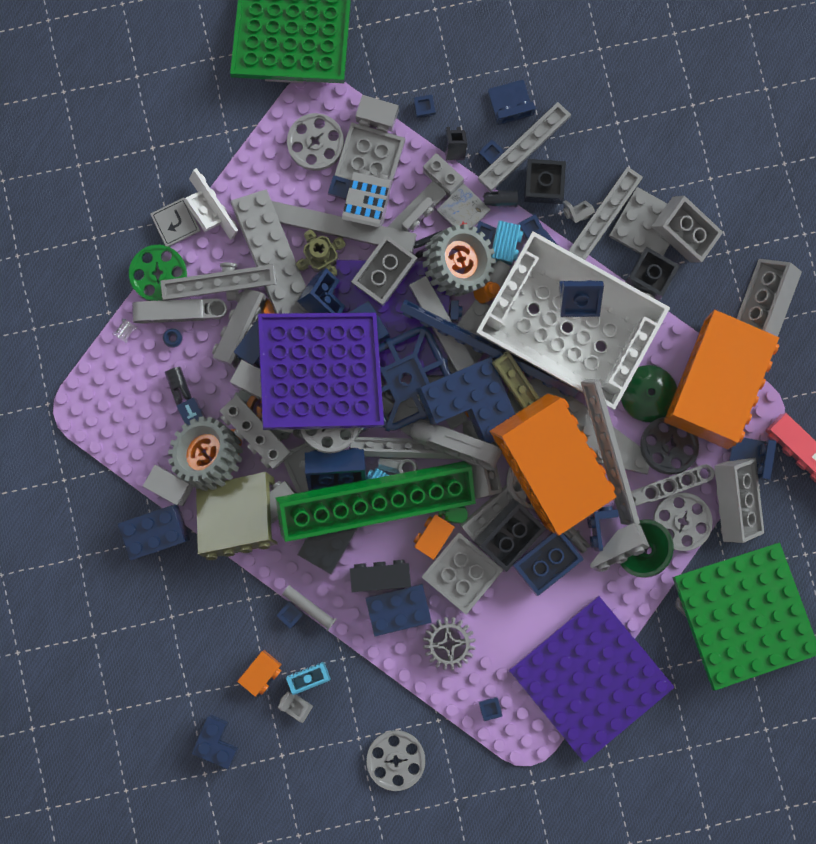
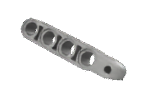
M220 299L141 301L132 303L133 323L204 321L221 319L227 313V306Z
M418 421L410 428L411 437L415 442L488 470H494L502 454L501 449L495 445L440 425H431Z
M707 464L635 489L631 491L635 506L646 502H654L706 483L713 479L714 469ZM702 468L708 471V477L706 479H703L700 476V470ZM683 475H687L690 478L688 486L682 483ZM665 482L671 483V492L664 490L663 485ZM648 488L654 491L652 499L647 498L645 495V491Z

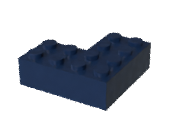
M491 357L416 389L431 425L467 411L478 439L487 443L495 441L490 430L515 415V412L500 376L492 364L493 360Z

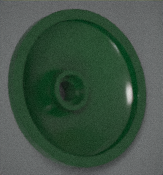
M653 365L640 366L637 368L621 398L622 406L634 419L651 423L658 418L666 417L677 385L673 377L666 370ZM648 389L654 390L653 396L648 394Z
M643 519L639 520L640 524L638 525L642 527L652 552L647 554L649 549L647 548L644 553L636 556L632 555L625 562L620 563V565L633 576L649 578L658 575L669 565L673 556L674 544L670 532L662 524L654 520Z

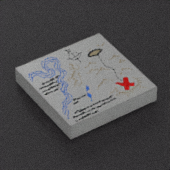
M463 183L437 209V212L451 226L468 224V228L472 226L475 227L491 209Z

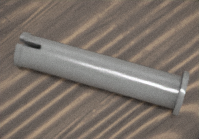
M290 585L282 594L326 627V631L337 620L336 618L333 619Z

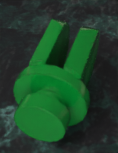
M462 506L438 511V516L442 517L444 515V520L447 522L461 524L467 520L468 512L466 507Z

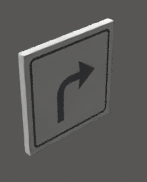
M185 198L150 213L165 246L169 247L201 231L193 214L184 202Z

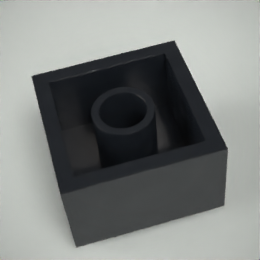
M528 159L526 164L524 202L562 204L564 200L566 161Z
M646 247L640 254L625 283L643 293L653 295L654 299L659 301L664 296L680 265Z

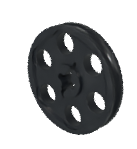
M665 417L658 418L648 425L641 436L640 448L642 456L651 468L660 473L668 475L682 473L697 459L699 453L698 437L686 432V437H680L677 433V427L665 423ZM659 424H666L668 432L660 431ZM647 436L654 437L656 444L649 445L646 441ZM669 441L671 442V446H674L672 449H670V451L668 449V445H665ZM684 446L691 447L693 450V454H685L683 449ZM654 454H659L662 457L661 463L653 461L652 457ZM671 460H679L681 463L680 468H674L671 465Z

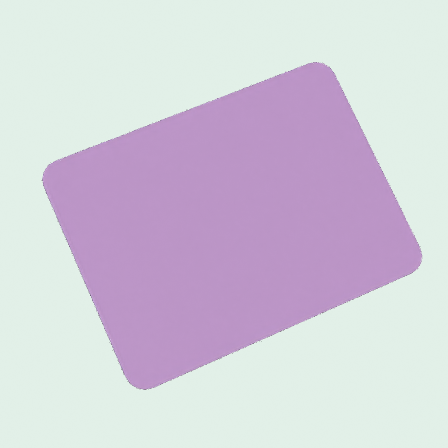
M303 81V83L291 82L287 85L210 187L215 192L216 198L221 205L226 208L231 220L237 225L238 232L234 239H229L221 225L204 232L196 220L201 230L200 232L169 246L179 253L184 260L187 268V277L222 272L220 263L224 262L236 263L237 268L235 270L256 267L230 203L231 200L267 189L271 201L342 217L346 200L328 195L333 175L335 176L340 158L334 165L324 170L312 171L302 168L292 159L289 153L287 136L291 126L297 119L307 114L319 113L327 115L337 122L342 130L345 144L351 122L359 123L356 122V113L363 94L346 82L341 84ZM321 119L314 123V126L318 129L323 128L325 122ZM396 119L393 131H388L387 133L404 137L406 141L391 186L385 220L382 226L388 227L432 182L423 173V166L436 153L464 178V184L481 201L484 200L483 195L489 190L478 181L477 175L456 160H446L443 151ZM300 125L296 131L299 134H304L307 131V127ZM331 132L328 138L331 141H336L339 138V134ZM312 139V145H319V139ZM296 143L292 147L294 152H300L303 149L300 143ZM327 150L324 156L327 159H332L335 153L332 150ZM313 155L308 156L306 162L310 165L315 164L317 158ZM448 195L433 208L434 211L427 218L424 217L420 221L421 224L416 230L410 231L417 234L416 241L452 227L437 212V209L449 198ZM519 205L517 207L488 206L491 210L481 222L497 229L498 221L518 225L519 222L529 218L532 214ZM540 221L542 227L549 233L557 245L569 251L573 243ZM281 224L296 263L302 258L305 259L303 250L307 241L304 233L308 230ZM314 231L317 238L320 236L328 237L331 243H333L334 239L340 238ZM495 234L492 238L491 244L489 245V249H492ZM524 234L521 243L517 242L516 249L519 250L518 257L527 243ZM343 238L346 246L340 251L336 250V252L338 253V260H368L377 245ZM426 245L413 248L412 254L415 255L417 251L424 249ZM451 249L449 256L458 251ZM164 252L161 258L167 262L171 259L172 254ZM590 255L587 257V262L625 282V280ZM421 257L417 261H426L427 258ZM513 261V262H512V265H509V266H510L509 272L511 271V269H512V267L514 266V264H515L516 261ZM311 266L305 271H300L306 286L312 277L318 274V272L313 271ZM180 267L172 270L174 277L181 276L182 269ZM465 267L460 270H457L456 272L462 274L465 270ZM159 268L157 269V272L153 274L157 277L158 282L160 278L159 276L163 274V272H161ZM151 285L145 288V294L148 296L155 292V288ZM265 287L250 288L251 290L263 293L267 300L269 299ZM133 289L61 384L54 398L53 415L61 432L69 440L161 508L174 504L143 487V484L154 465L161 466L174 473L171 469L173 466L169 464L168 460L173 457L168 455V450L173 449V446L170 445L171 440L176 441L177 436H175V433L177 431L181 433L183 431L181 426L185 424L173 398L165 371L181 367L192 398L197 399L206 419L212 417L229 429H236L232 424L228 426L220 418L223 415L220 410L234 398L236 392L240 391V389L230 383L236 369L216 361L213 358L214 354H212L215 344L220 343L222 338L220 334L223 327L228 326L230 321L228 317L231 310L236 309L238 304L236 301H227L226 292L172 299H220L227 306V313L221 319L133 323L132 303L148 301ZM470 292L461 296L451 295L450 314L451 300H459V306H462L463 317L476 300L474 293ZM494 300L487 302V304L491 306ZM529 305L530 313L537 314L539 312L537 305ZM668 312L638 367L644 365L660 367L673 377L678 387L699 333ZM564 323L562 329L564 332L570 333L572 326L569 323ZM171 328L179 330L182 334V342L175 348L168 347L163 341L164 333ZM175 335L170 337L171 342L176 340ZM597 342L596 349L601 352L605 351L606 345L603 342ZM484 352L478 362L487 359L490 355ZM381 375V377H382V379H383L385 385H387V382H386L384 376ZM403 375L401 382L409 384L412 376ZM525 375V377L527 378V380H528L529 383H530L531 378H529V377H527V376ZM500 377L505 388V391L508 394L509 388L507 387L503 379ZM767 381L763 388L758 391L757 396L759 400L756 406L751 409L750 414H752V418L749 424H745L743 430L745 432L744 438L760 441L770 440L768 438L769 434L765 430L780 414L785 413V407L780 394ZM648 389V394L653 396L654 390ZM578 391L574 398L588 408L584 393ZM181 393V397L183 399L182 401H187L185 398H183V394ZM259 399L253 406V412L256 416L258 414L256 410L257 405L262 409L261 400ZM621 399L615 410L607 407L612 426L640 446L641 436L650 423L641 422L631 417L622 406ZM446 420L433 424L451 429ZM660 423V431L668 432V426ZM463 424L452 429L456 432L464 434ZM383 427L372 428L358 436L413 439L400 429L387 432ZM678 428V435L680 437H686V431H683ZM291 433L287 440L283 439L281 443L288 450H291L306 443V441L297 438ZM647 436V443L649 445H655V438L652 436ZM698 437L699 453L695 462L687 470L707 464L715 471V465L729 461L731 448L727 450ZM243 438L241 445L243 453L239 454L242 457L241 463L237 462L236 466L239 469L237 472L232 471V479L267 472L274 477L275 483L286 481L294 492L297 493L284 462L275 470L272 467L268 469L260 461L263 457L258 452L254 454L247 447L249 442ZM670 441L667 444H665L668 445L669 451L674 447L671 446ZM684 446V453L692 455V448ZM501 454L496 465L501 487L503 488L507 484L506 478L510 466L503 454ZM659 454L653 455L652 458L655 463L662 462V457ZM365 456L366 476L370 470L374 471L375 468H378L380 457ZM406 458L412 459L417 463V470L463 461L461 459ZM671 460V465L674 468H680L681 463L679 460ZM406 462L403 469L405 472H410L413 470V466L411 463ZM649 467L647 475L625 469L631 491L674 476L660 473ZM702 468L700 470V476L703 479H706L708 477V471ZM381 470V471L385 472V473L388 474V475H394V474H396V473H392V472H388V471ZM683 475L682 483L688 486L690 478L687 475ZM714 475L713 479L706 483L678 492L696 495L707 504L712 515V529L720 520L717 485ZM665 482L663 485L664 490L671 492V483ZM194 487L184 506L179 504L178 506L184 524L197 534L196 488ZM650 488L646 489V497L652 499L654 491ZM493 496L475 499L476 504L465 506L468 517ZM526 497V502L530 503L528 497ZM677 497L674 499L673 504L676 508H682L684 501L682 498ZM664 498L635 506L639 520H653L654 512ZM614 499L603 506H612L613 510L617 509ZM694 504L692 512L699 515L702 512L701 505ZM526 508L543 525L536 511ZM662 510L659 513V518L662 521L669 519V513L666 510ZM438 511L359 527L333 574L298 556L297 554L307 538L285 542L280 534L279 520L271 524L272 539L277 541L278 545L270 546L269 549L265 550L253 549L250 553L238 552L234 556L229 557L288 602L290 600L282 594L290 585L333 619L336 618L337 620L328 630L330 633L495 755L515 766H533L548 759L560 746L564 737L520 685L509 669L597 596L601 597L635 639L674 585L672 577L681 575L700 546L689 551L674 550L669 565L658 575L649 578L633 576L625 571L620 564L616 563L611 565L606 571H596L591 568L590 564L600 551H595L590 546L581 554L575 547L584 560L539 596L534 594L512 566L507 572L503 569L501 574L467 615L425 581L422 575L458 532L485 555L487 554L473 542L459 523L448 522L455 528L434 560L414 548L416 545L413 542L419 532L423 534L427 528L424 526L429 516L434 517L435 514L438 516ZM684 516L682 519H678V522L681 523V527L683 525H687V521H685ZM586 517L574 525L573 528L576 531L579 530V534L590 544V536H593L592 528H588ZM619 517L599 519L603 548L618 530L628 526L621 524ZM701 522L698 523L696 531L700 534L704 533L706 525ZM545 529L521 557L553 532ZM667 529V530L670 532V534H671V536H672V538H673V532H672V530ZM688 535L683 536L682 544L686 547L690 546L692 543L691 537ZM651 548L647 550V554L652 552ZM394 560H405V563H409L411 587L423 584L432 623L374 637L365 598L403 588L352 592L350 568H354V564L366 563V567L374 566L373 562L386 561V565H393ZM295 605L299 610H301L303 613H305V614H306L307 616H309L311 619H313L314 621H316L314 618H312L310 615H308L306 612H304L302 609H300L297 605ZM444 617L448 618V623H451L452 617H455V624L462 620V628L466 624L469 625L466 633L473 631V635L468 636L469 639L475 638L476 640L474 643H470V646H475V650L469 649L468 651L473 654V657L471 658L466 655L465 658L468 660V663L466 664L461 660L462 668H459L457 663L454 664V670H451L450 664H447V669L443 670V663L437 668L436 663L438 661L436 659L432 663L429 661L433 657L432 654L430 656L425 655L430 649H423V645L429 644V642L423 641V638H430L426 630L433 632L434 629L430 625L434 624L435 627H438V619H440L441 624H444ZM450 627L453 638L465 639L462 632ZM444 628L436 633L433 643L444 639ZM448 633L447 642L439 645H444V647L447 646V649H449V652L451 654L452 645L459 642H455L454 640L451 641V638H449ZM465 645L457 646L454 649V659L463 653ZM434 649L439 657L448 660V654L445 649ZM498 697L503 717L483 721L478 701Z

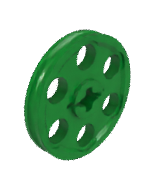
M165 245L145 247L135 255L129 267V279L133 289L148 301H164L160 281L187 277V268L182 257L174 249ZM164 252L172 254L171 259L167 262L161 258ZM147 253L153 256L150 263L143 262V256ZM176 267L182 269V274L179 277L172 275V270ZM158 268L161 272H163V274L159 276V282L157 277L153 275L157 272ZM138 270L144 272V277L141 280L134 278V274ZM151 285L155 288V292L148 296L145 294V288Z

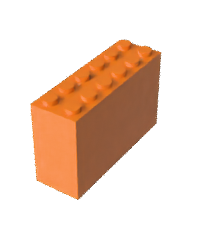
M714 310L703 322L664 422L727 450L732 446H736L738 442L741 443L745 436L743 431L745 424L748 425L752 418V414H750L751 409L756 406L759 400L757 396L758 391L763 388L766 379H764L765 373H768L773 362L770 361L772 355H775L778 351L779 344L777 342L779 337Z
M547 393L490 430V433L501 449L503 456L544 527L559 536L617 496L614 493V485L605 477V469L595 459L597 458L595 451L589 448L586 443L588 441L586 435L579 430L577 426L579 423L576 417L570 414L567 401L564 398Z

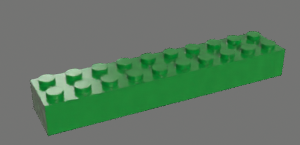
M465 461L275 497L280 534L285 542L476 504L472 466Z

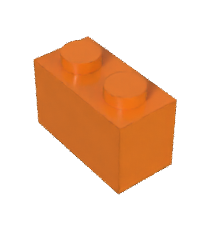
M436 514L434 517L429 516L424 524L427 527L424 533L419 532L413 541L416 543L414 548L433 560L455 528Z
M263 650L237 682L255 697L259 693L263 695L269 687L267 685L268 681L271 678L275 680L280 674L281 670L279 668L282 664Z

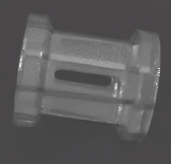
M122 318L121 325L112 334L127 343V338L137 327Z

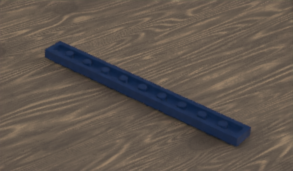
M406 299L401 306L400 311L403 312L404 316L410 319L414 317L420 320L422 325L426 327L432 326L438 329L437 331L444 336L450 335L458 343L472 346V349L478 353L485 352L493 360L507 352V350ZM510 353L527 377L531 379L537 378L542 381L543 385L549 388L555 387L565 396H576L577 389Z

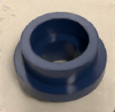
M168 329L163 335V341L168 347H178L182 342V334L177 329ZM175 335L176 340L171 342L170 337Z

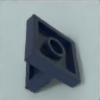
M559 281L561 297L560 317H600L604 291L603 281Z

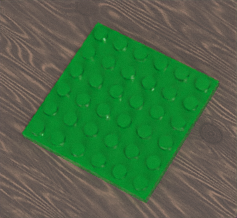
M238 0L230 70L231 78L344 84L351 0Z
M780 543L672 577L713 691L816 656V638Z

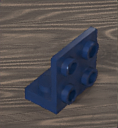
M524 80L488 89L498 125L534 116L536 108L534 101L530 102Z
M743 438L741 443L738 442L736 446L731 447L729 461L756 458L758 480H770L777 441Z

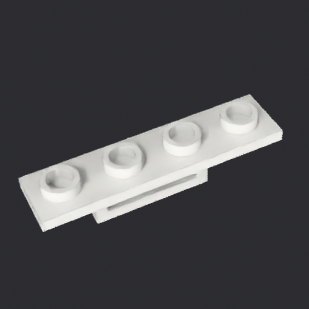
M197 168L194 169L189 180L198 192L186 197L184 200L185 204L204 232L221 225L229 239H234L238 232L236 223L231 220L226 208L218 201L215 192L206 183L205 177L199 173Z

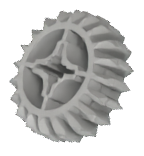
M444 617V624H441L440 619H438V627H435L434 624L430 625L434 629L433 632L426 630L430 638H423V641L429 642V644L423 645V649H430L425 655L430 656L432 654L433 657L429 661L432 663L436 659L438 661L436 663L437 668L441 663L444 664L443 670L447 669V664H450L451 670H454L455 663H457L459 668H462L460 661L463 660L467 664L468 660L465 656L473 657V654L468 652L469 649L475 650V646H470V643L476 641L475 638L469 639L468 637L473 635V631L466 633L469 625L466 624L462 628L463 621L459 620L458 624H455V617H452L451 623H448V618ZM450 627L462 632L465 639L453 638ZM444 628V639L433 643L436 633ZM448 633L449 638H451V641L454 640L455 642H459L452 645L451 654L449 652V649H447V646L444 647V645H439L447 642ZM465 645L463 653L454 659V649L457 646ZM434 649H445L448 654V660L439 657Z

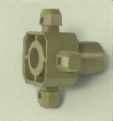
M311 229L306 231L304 237L307 244L303 250L306 258L297 261L296 266L299 271H305L311 266L314 272L319 273L327 268L335 277L338 276L334 265L338 260L336 250L340 251L346 246L343 238L334 239L333 243H331L328 237L320 236L317 238Z

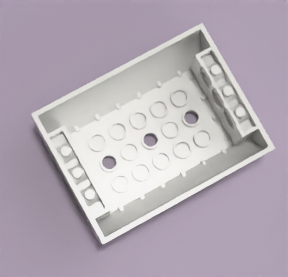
M532 232L476 334L582 393L581 381L585 379L600 380L607 407L615 410L670 307L539 234ZM559 281H603L604 291L600 317H560L561 297ZM529 305H537L539 312L537 314L530 313ZM564 323L571 324L572 331L570 333L563 331L562 325ZM603 342L606 345L605 351H598L596 343Z

